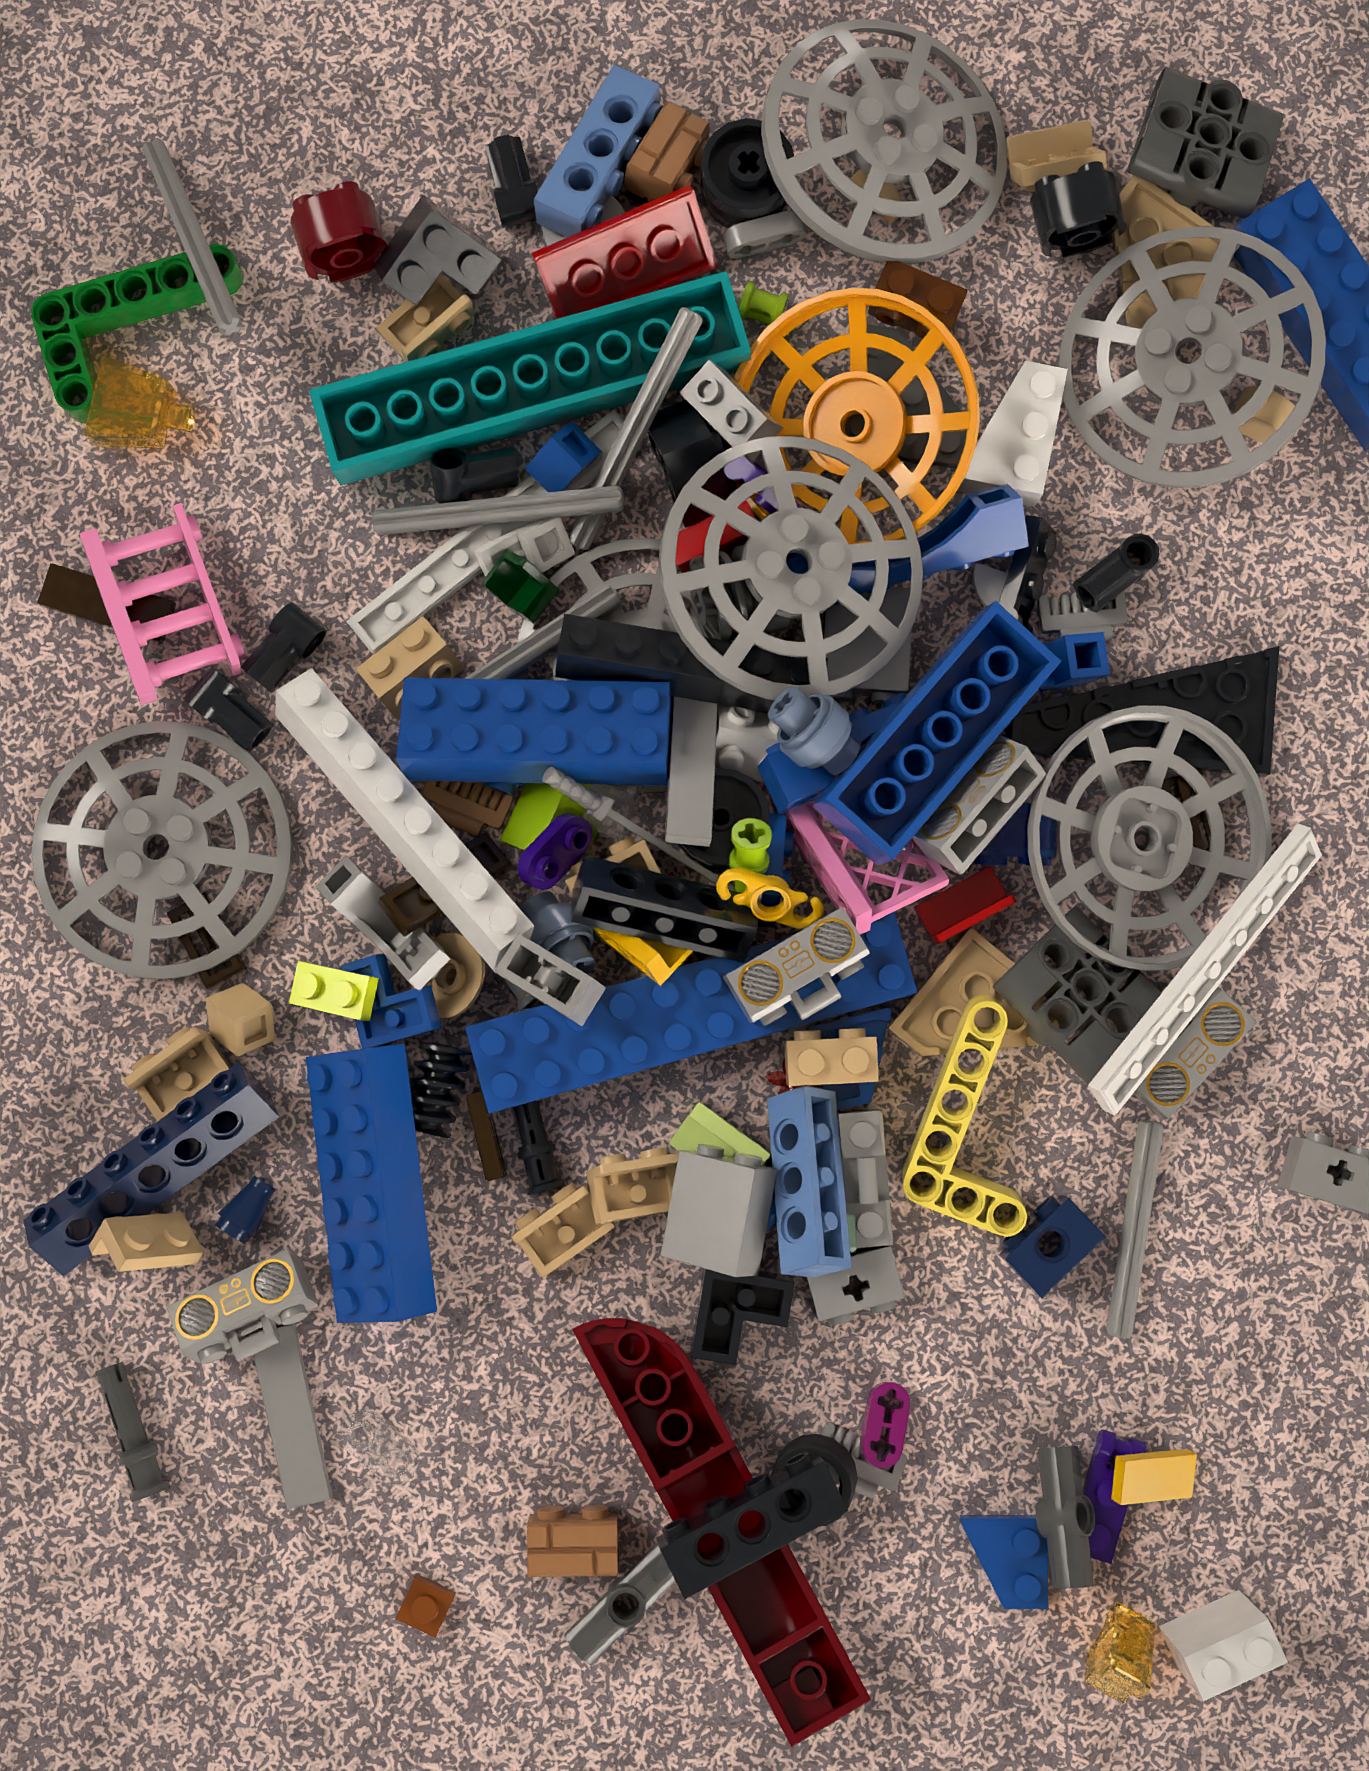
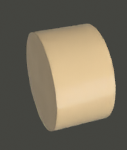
M1259 386L1245 387L1231 414H1234L1245 405ZM1272 391L1262 408L1248 422L1240 426L1239 430L1242 434L1264 443L1282 426L1295 407L1286 397Z

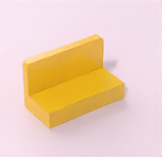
M593 927L605 943L660 986L693 952L692 950Z

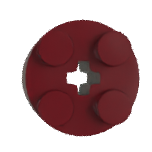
M342 182L333 190L324 191L316 195L305 194L293 201L294 212L291 216L290 224L305 271L309 277L319 280L317 274L328 275L330 282H343L365 275L375 269L373 267L374 260L386 248L387 242L371 196L361 191L356 182Z

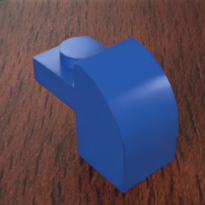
M1104 632L1064 635L1049 643H1043L1061 660V663L1039 687V692L1076 687L1110 675Z

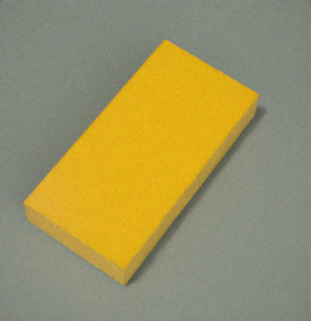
M1188 1449L1116 1456L1111 1499L1120 1505L1191 1498L1197 1454Z

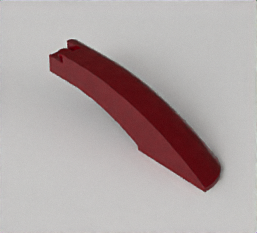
M603 1318L583 1323L572 1329L672 1521L681 1517H686L687 1520H690L703 1513V1506L709 1501L723 1495H727L729 1499L744 1491V1484L753 1477L695 1368L676 1342L653 1326L628 1320L627 1318ZM757 1511L745 1512L739 1519L738 1527L743 1530L753 1529L760 1521V1513ZM716 1533L704 1534L699 1539L697 1548L704 1552L714 1550L720 1542V1536ZM788 1544L708 1587L791 1748L871 1701L866 1688Z

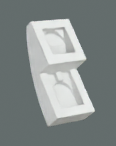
M560 517L533 522L474 550L485 577L506 550L525 558L541 573L575 555Z

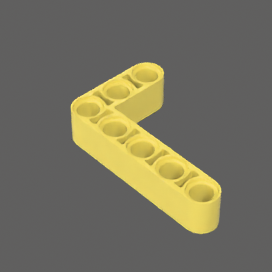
M982 994L969 1000L964 1009L905 1160L901 1177L904 1192L912 1202L992 1233L1008 1237L1022 1231L1026 1224L1027 1214L1019 1194L1007 1186L953 1167L1008 1023L1007 1014L998 999L991 995ZM985 1007L995 1009L998 1015L993 1025L984 1028L974 1023V1016L978 1010ZM971 1048L980 1051L982 1054L981 1060L975 1067L965 1068L958 1064V1057L964 1050ZM950 1090H960L966 1095L965 1101L958 1108H947L942 1104V1098L945 1093ZM934 1131H944L950 1136V1139L943 1148L935 1149L926 1143L929 1134ZM923 1171L933 1175L934 1181L927 1188H916L910 1183L911 1178L917 1172ZM967 1187L975 1191V1196L969 1203L958 1204L952 1200L953 1193L959 1188ZM1003 1203H1011L1016 1206V1212L1009 1219H998L993 1215L996 1207Z

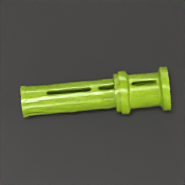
M755 818L740 820L733 826L731 832V841L735 848L730 853L729 865L731 869L743 867L764 874L769 867V855L766 848L769 847L772 841V831L769 825L762 820ZM734 880L733 891L743 893L746 885L740 880Z

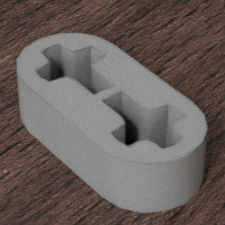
M785 211L736 224L724 231L723 239L729 258L739 259L795 244L801 241L806 233L802 220L794 211Z

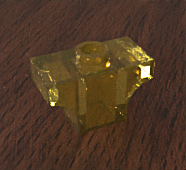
M1116 1601L1107 1613L1099 1636L1087 1652L1084 1683L1122 1704H1125L1132 1695L1141 1700L1151 1689L1156 1623Z

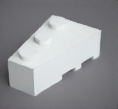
M1030 361L1024 362L980 437L968 472L960 484L958 492L973 494L1009 484L1022 497L1023 505L1035 507L1044 491L1068 369Z

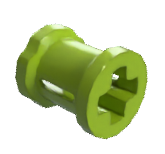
M748 281L738 309L741 320L748 317L770 325L784 313L789 294L782 292L779 296L755 288V283Z

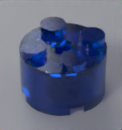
M1022 803L976 857L974 864L1007 865L1008 857H1017V864L1030 866L1027 826L1031 803ZM1041 814L1039 826L1040 855L1042 865L1051 866L1052 857H1057L1058 821Z

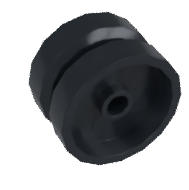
M745 118L728 122L713 133L704 147L700 187L704 206L713 219L726 228L742 222L785 212L789 206L776 186L765 158L761 135L762 120ZM780 130L782 146L787 159L794 157L792 145Z
M715 768L713 817H716L719 811H723L728 814L726 820H729V822L724 826H719L712 820L710 847L678 844V847L688 858L706 869L727 870L731 869L729 857L731 851L735 848L731 841L733 826L746 818L759 819L769 825L770 810L764 792L752 778L734 769Z

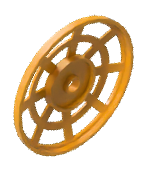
M848 288L828 291L806 299L782 313L763 330L750 347L751 360L740 364L734 379L749 393L753 379L762 362L771 351L789 368L775 392L769 414L783 427L775 437L795 436L819 440L843 449L866 463L876 473L885 469L899 485L893 492L900 501L909 496L923 512L912 521L915 533L933 520L955 495L968 472L977 445L980 423L979 393L973 370L962 346L949 329L923 306L901 295L879 289ZM866 306H879L901 312L922 323L930 331L917 348L911 351L907 346L892 338L867 333ZM848 307L849 334L823 341L808 350L803 356L784 338L795 327L816 315L836 308ZM942 344L952 355L961 374L967 396L968 411L944 413L939 387L931 371L926 366ZM868 348L888 352L904 362L888 382L874 374L868 373ZM850 349V372L841 373L826 381L812 367L830 354ZM916 376L920 379L927 393L931 415L907 416L900 394ZM801 380L814 393L806 407L804 418L783 419L788 399L798 381ZM854 414H862L865 419L864 430L858 436L848 437L845 432L847 419ZM967 430L965 446L957 469L945 490L935 499L921 482L928 474L937 457L943 432ZM930 433L924 455L916 469L911 472L897 457L903 447L906 434ZM725 440V450L732 448ZM779 448L786 470L793 471L786 457L785 449ZM808 450L813 459L800 471L821 476L827 470L837 476L844 477L850 467L837 459ZM735 481L738 488L743 485V484H741V483ZM863 481L854 494L860 501H862ZM791 484L795 497H798L804 503L819 511L823 510L828 499H824L808 488L809 486ZM757 492L745 501H748L756 516L763 520L771 514L755 501L759 495ZM883 497L863 502L871 514L890 507ZM846 506L841 514L840 531L846 538L847 543L871 542L870 540L857 541L859 519ZM902 527L890 534L883 535L884 541L904 540L905 536Z

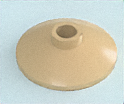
M453 932L443 933L434 937L450 960L442 967L434 979L424 985H431L440 1019H451L468 1010L479 996L485 977L484 959L462 934ZM410 984L411 990L415 989V987L412 984Z

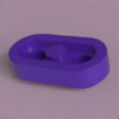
M570 813L561 814L556 817L521 854L518 862V874L522 882L539 890H547L555 886L588 851L593 837L590 823L586 819Z

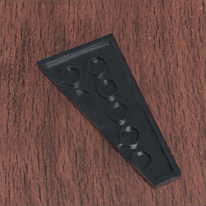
M1280 646L1252 654L1226 658L1209 664L1196 665L1144 677L1119 685L1105 686L1076 695L1024 705L1011 720L1009 739L1027 746L1033 755L1052 757L1073 733L1088 722L1109 712L1135 706H1167L1188 711L1211 722L1227 734L1242 750L1258 776H1268L1271 773ZM1132 720L1111 725L1102 729L1109 753L1130 747L1156 748L1166 723L1154 720ZM1183 729L1174 750V755L1184 759L1196 770L1231 773L1227 764L1212 747L1193 733ZM1085 739L1078 744L1066 758L1093 761L1087 740ZM1128 761L1123 763L1150 766L1151 762Z

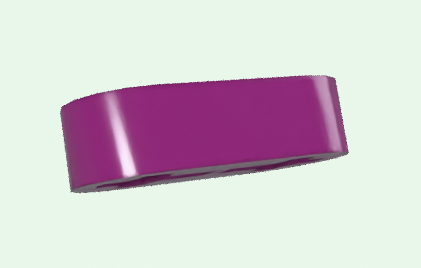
M893 1382L877 1384L870 1390L867 1397L859 1451L867 1464L877 1468H889L895 1465L903 1451L910 1410V1398L907 1391L899 1384ZM890 1389L893 1391L892 1397L895 1400H899L898 1409H890L888 1421L885 1423L883 1422L885 1408L882 1405H878L879 1396H887ZM882 1427H886L884 1439L885 1443L891 1445L890 1454L884 1453L881 1456V1460H876L877 1452L870 1450L871 1441H879Z

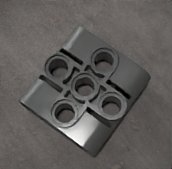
M1164 67L1152 91L1127 173L1168 189L1171 197L1180 205L1191 207L1201 202L1245 219L1251 215L1260 197L1284 114L1243 98L1240 89L1228 80L1220 79L1208 84L1169 67Z
M1076 905L1064 915L1079 933L1096 945L1109 950L1110 939ZM1055 924L993 985V988L1027 1022L1028 1034L1032 1040L1039 1045L1050 1046L1087 1084L1093 1080L1162 992L1140 970L1110 964L1113 970L1111 972L1106 968L1103 960L1093 957L1091 954L1086 958L1084 956L1086 951L1073 943ZM1127 946L1126 955L1134 956L1130 947ZM1044 955L1049 956L1053 960L1056 968L1047 963ZM1128 979L1129 981L1118 991L1117 988ZM1076 987L1085 993L1086 1000L1079 996ZM1044 995L1046 999L1034 1010L1032 1006ZM1048 1014L1056 1018L1059 1028L1051 1024ZM1107 1019L1114 1022L1117 1032L1110 1028ZM1076 1030H1078L1079 1032L1068 1043H1066L1065 1040L1070 1035H1072Z

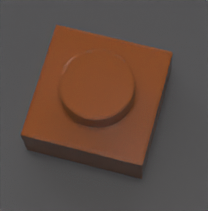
M416 1573L395 1619L436 1638L456 1592Z

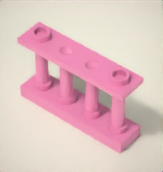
M182 503L173 505L176 525L111 544L110 540L101 542L96 528L79 533L141 706L158 701L155 687L161 686L162 680L225 660L229 664L232 675L235 676L241 674L239 660L246 659L239 635L230 636L198 550L196 541L202 540V535L194 515L186 517ZM180 541L184 542L191 564L127 584L124 580L115 581L111 567L118 565V560ZM198 580L206 604L140 624L139 620L130 622L125 607L133 605L132 600ZM213 621L221 644L157 664L154 663V660L145 663L140 647L148 645L147 640L204 622Z

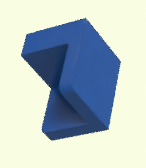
M570 421L550 437L526 466L525 470L547 492L564 491L578 474L595 461L602 451Z

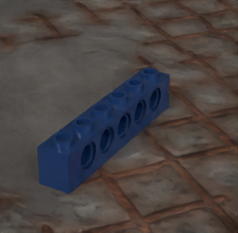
M240 1062L230 1069L218 1073L208 1085L193 1096L180 1101L174 1110L156 1123L146 1126L136 1138L121 1149L108 1154L102 1163L83 1177L74 1179L60 1194L46 1204L37 1206L23 1220L29 1247L62 1276L66 1275L92 1256L89 1245L105 1218L147 1215L279 1118L270 1093Z

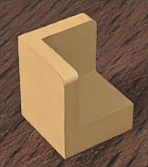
M238 984L205 998L211 1036L236 1056H241L275 1041L272 1004L246 984Z

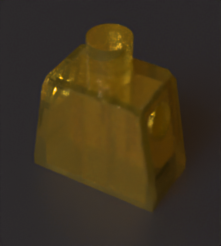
M101 356L84 435L96 447L163 449L169 429L191 432L195 420V409L193 406L174 403L176 390L163 377L115 359Z

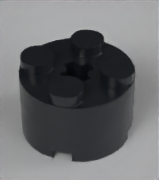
M1089 162L1081 166L1075 173L1063 177L1049 175L1035 183L1036 192L1030 199V205L1041 250L1045 256L1052 257L1051 250H1061L1062 257L1088 253L1109 244L1108 235L1117 229L1119 237L1126 231L1127 224L1115 176L1112 172L1104 169L1102 162Z

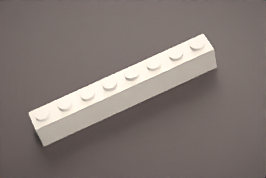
M312 668L276 690L275 716L493 971L499 965L518 933L530 940L534 928L533 923Z

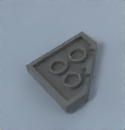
M867 324V333L892 338L907 346L911 351L915 350L900 329ZM868 348V373L874 374L888 382L904 362L888 352ZM932 373L939 387L944 413L961 412ZM916 376L900 394L907 416L931 415L927 393L920 379ZM854 414L847 419L845 432L848 437L858 436L864 430L865 419L863 415ZM967 430L943 432L942 442L933 463L934 466L957 469L965 446ZM930 433L906 434L903 447L897 457L901 461L919 463L924 455Z

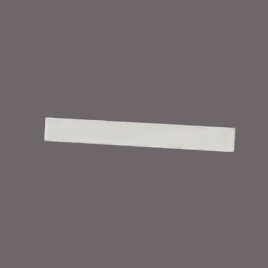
M614 409L584 432L602 453L592 464L578 474L564 491L587 489L595 482L624 423ZM530 475L504 497L548 492ZM541 519L463 528L346 622L374 655L421 616L426 617L482 572L474 552L475 549Z
M1299 823L1294 827L1089 1083L1088 1087L1104 1111L1114 1116L1119 1112L1322 856L1310 827Z

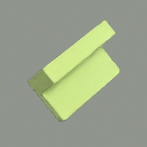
M700 1101L697 1102L670 1140V1145L678 1151H697L698 1144H707L724 1148L723 1156L735 1159V1153L758 1156L762 1158V1166L771 1155L766 1149Z

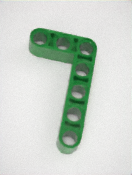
M220 244L209 245L217 266L229 265L228 271L222 277L229 294L236 293L244 280L240 265L232 251L226 246ZM186 252L48 292L39 296L33 302L31 317L54 397L58 405L75 421L91 423L100 417L104 409L103 395L86 338L207 302ZM188 277L187 283L183 287L178 289L171 288L177 278ZM147 289L142 299L131 301L135 291ZM106 301L101 311L90 313L94 303ZM64 313L60 323L49 325L54 315ZM76 352L72 363L61 366L62 358L66 354ZM81 392L88 393L83 404L72 406L73 399L77 394Z

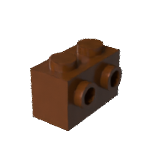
M886 261L875 289L901 295L923 306L940 320L950 332L953 329L968 292L963 287L899 261ZM869 306L867 314L875 316L876 319L884 324L899 326L914 332L921 339H924L930 331L922 323L901 312L879 306Z

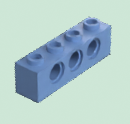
M613 65L534 198L537 224L565 237H570L601 223L605 204L610 196L616 197L619 193L628 162L663 108V105L660 104L659 84ZM598 155H607L605 157H597ZM580 188H586V189H587V190H585V191H577V189H580Z
M802 1086L767 1098L772 1168L777 1169L774 1193L781 1274L814 1278L851 1268L835 1091Z

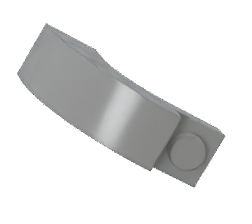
M347 855L315 886L336 910L353 923L387 956L406 980L417 990L420 991L428 981L434 979L442 967L450 960L440 944L422 926L405 937L401 935L378 904L379 897L387 892Z

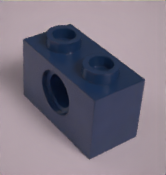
M1060 1195L1057 1199L1053 1196L1045 1199L1033 1212L1037 1218L1025 1230L1022 1229L1016 1235L1006 1236L1001 1243L1005 1249L998 1254L1040 1298H1043L1106 1238L1075 1203L1064 1195ZM1047 1231H1055L1058 1236L1057 1248L1052 1253L1042 1254L1038 1247L1039 1238Z

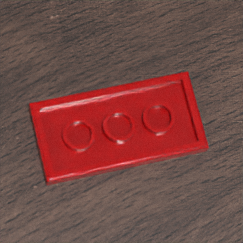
M690 185L531 253L556 319L679 285L718 268L694 189Z

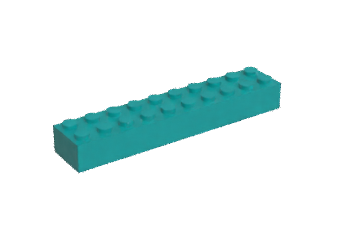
M727 271L309 389L332 473L340 486L429 461L435 452L442 449L455 448L465 451L633 403L679 310L683 307L699 314L702 317V323L667 393L684 388L708 360L725 369L730 375L735 374L741 363L751 360V350Z

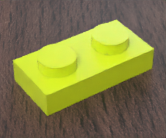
M298 961L289 1004L357 1020L370 1021L379 978Z

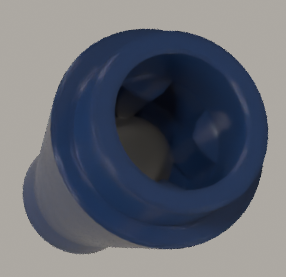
M254 1175L251 1181L218 1212L221 1217L215 1226L245 1244L250 1236L255 1237L269 1201L276 1189Z

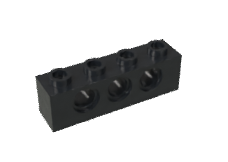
M587 855L583 857L572 890L571 922L743 963L758 929L757 917L753 914L751 908L737 905L733 902L734 895L740 894V892L729 890L730 898L722 900L715 886Z
M808 1452L797 1454L784 1463L785 1469L770 1477L768 1474L758 1475L746 1482L743 1486L744 1491L729 1499L727 1495L719 1496L703 1506L704 1512L690 1520H687L686 1517H681L663 1527V1534L656 1537V1541L684 1600L848 1511L825 1462L817 1452L811 1455ZM786 1490H800L799 1502L794 1507L782 1508L779 1506L780 1497ZM745 1512H759L760 1521L756 1527L750 1530H743L738 1527L739 1519ZM716 1533L720 1536V1542L714 1550L704 1552L697 1548L698 1541L704 1534Z

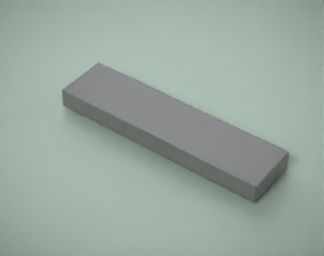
M673 697L665 842L710 847L712 840L718 706L716 703Z
M295 1323L278 1326L277 1330L281 1341L253 1354L287 1510L327 1501L333 1497ZM260 1331L253 1332L249 1336H252Z

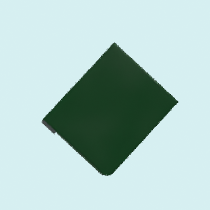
M509 550L504 552L482 581V585L511 611L533 624L560 590L528 560Z

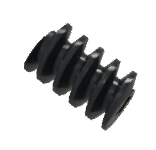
M436 1042L420 1043L418 1048L429 1057L425 1060L414 1061V1066L424 1072V1075L409 1079V1082L419 1089V1093L411 1094L412 1105L414 1106L415 1131L442 1138H451V1133L441 1125L455 1123L456 1116L449 1112L446 1107L459 1106L461 1103V1099L451 1093V1090L465 1088L466 1083L455 1074L470 1070V1065L463 1061L460 1056L472 1055V1052Z

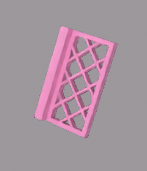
M769 794V803L775 813L779 814ZM815 800L782 813L787 815L786 830L794 832L793 841L836 909L843 906L859 935L869 931L872 922L947 886L949 883V878L940 864L927 858L912 838L907 844L906 851L901 850L894 858L895 860L902 861L898 877L873 872L875 863L871 859L867 870L848 865L844 859L847 848L860 849L846 836L826 831L823 826L825 817L820 813L817 817L814 812H818L812 806ZM836 845H840V846H841L840 851L838 850V848L836 847ZM912 848H914L917 854L911 853ZM908 863L926 867L933 877L923 883L903 879ZM858 879L864 880L862 885L860 884ZM869 882L894 887L892 897L875 906L866 893Z

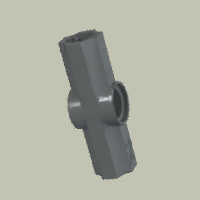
M1078 1446L1037 1449L1043 1497L1039 1499L1036 1506V1523L1040 1534L1047 1538L1052 1588L1093 1587L1088 1536L1094 1530L1095 1513L1091 1500L1083 1494Z
M658 1543L624 1576L615 1579L609 1586L608 1591L565 1632L564 1638L581 1660L592 1665L628 1628L640 1623L645 1615V1611L676 1582L659 1549ZM621 1593H630L637 1598L639 1603L633 1609L623 1610L616 1605L614 1599Z

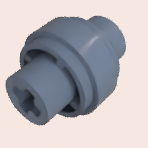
M790 687L782 692L771 705L768 717L779 727L777 740L780 743V749L798 766L809 769L823 766L830 774L837 775L845 771L857 758L860 745L849 736L852 728L849 714L831 696L815 693L807 697L797 687Z
M542 892L529 898L520 910L534 925L530 940L588 975L595 966V960L589 952L594 942L593 927L571 922L572 904L558 902L555 895L551 892Z

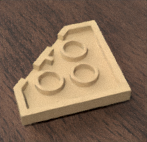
M1133 175L1119 194L1127 228L1120 237L1118 229L1112 233L1115 256L1131 245L1158 233L1183 227L1214 226L1188 207L1175 202L1171 195L1154 183ZM1207 237L1179 239L1159 244L1146 250L1156 270L1181 262H1212L1221 239ZM1130 260L1118 267L1123 295L1134 283L1140 280V277ZM1183 275L1167 279L1163 283L1173 302L1186 298H1198L1206 275ZM1147 291L1142 293L1125 311L1127 326L1142 329L1147 320L1157 311Z
M971 927L968 928L918 989V993L914 994L887 1027L890 1032L919 1056L947 1054L967 1003L975 996L985 994L998 999L1007 1014V1028L999 1049L1039 1045L1028 1034L1027 1022L993 988V985L1015 963ZM1043 995L1032 1008L1035 1010L1046 997ZM990 1007L981 1008L974 1016V1023L984 1028L993 1025L997 1020V1011ZM1048 1014L1051 1024L1059 1028L1056 1018ZM970 1048L964 1050L963 1052H974L978 1050Z

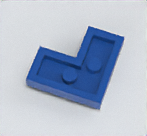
M384 953L341 965L342 970L379 978L370 1021L354 1019L362 1049L380 1046L442 1028L431 985L423 986L420 991L415 988L396 994Z

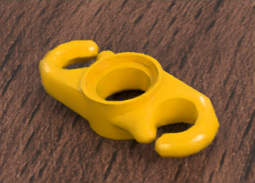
M743 867L727 869L719 876L716 883V891L720 898L728 900L731 896L728 890V883L732 880L742 881L746 885V889L743 893L734 895L733 902L737 905L751 908L753 914L763 921H775L801 930L822 919L824 915V905L819 897H813L810 900L813 908L811 915L799 916L795 913L796 905L806 902L808 895L804 892L790 889L787 882L778 876H766ZM767 890L777 891L783 896V900L778 905L772 907L762 905L757 898L762 892Z

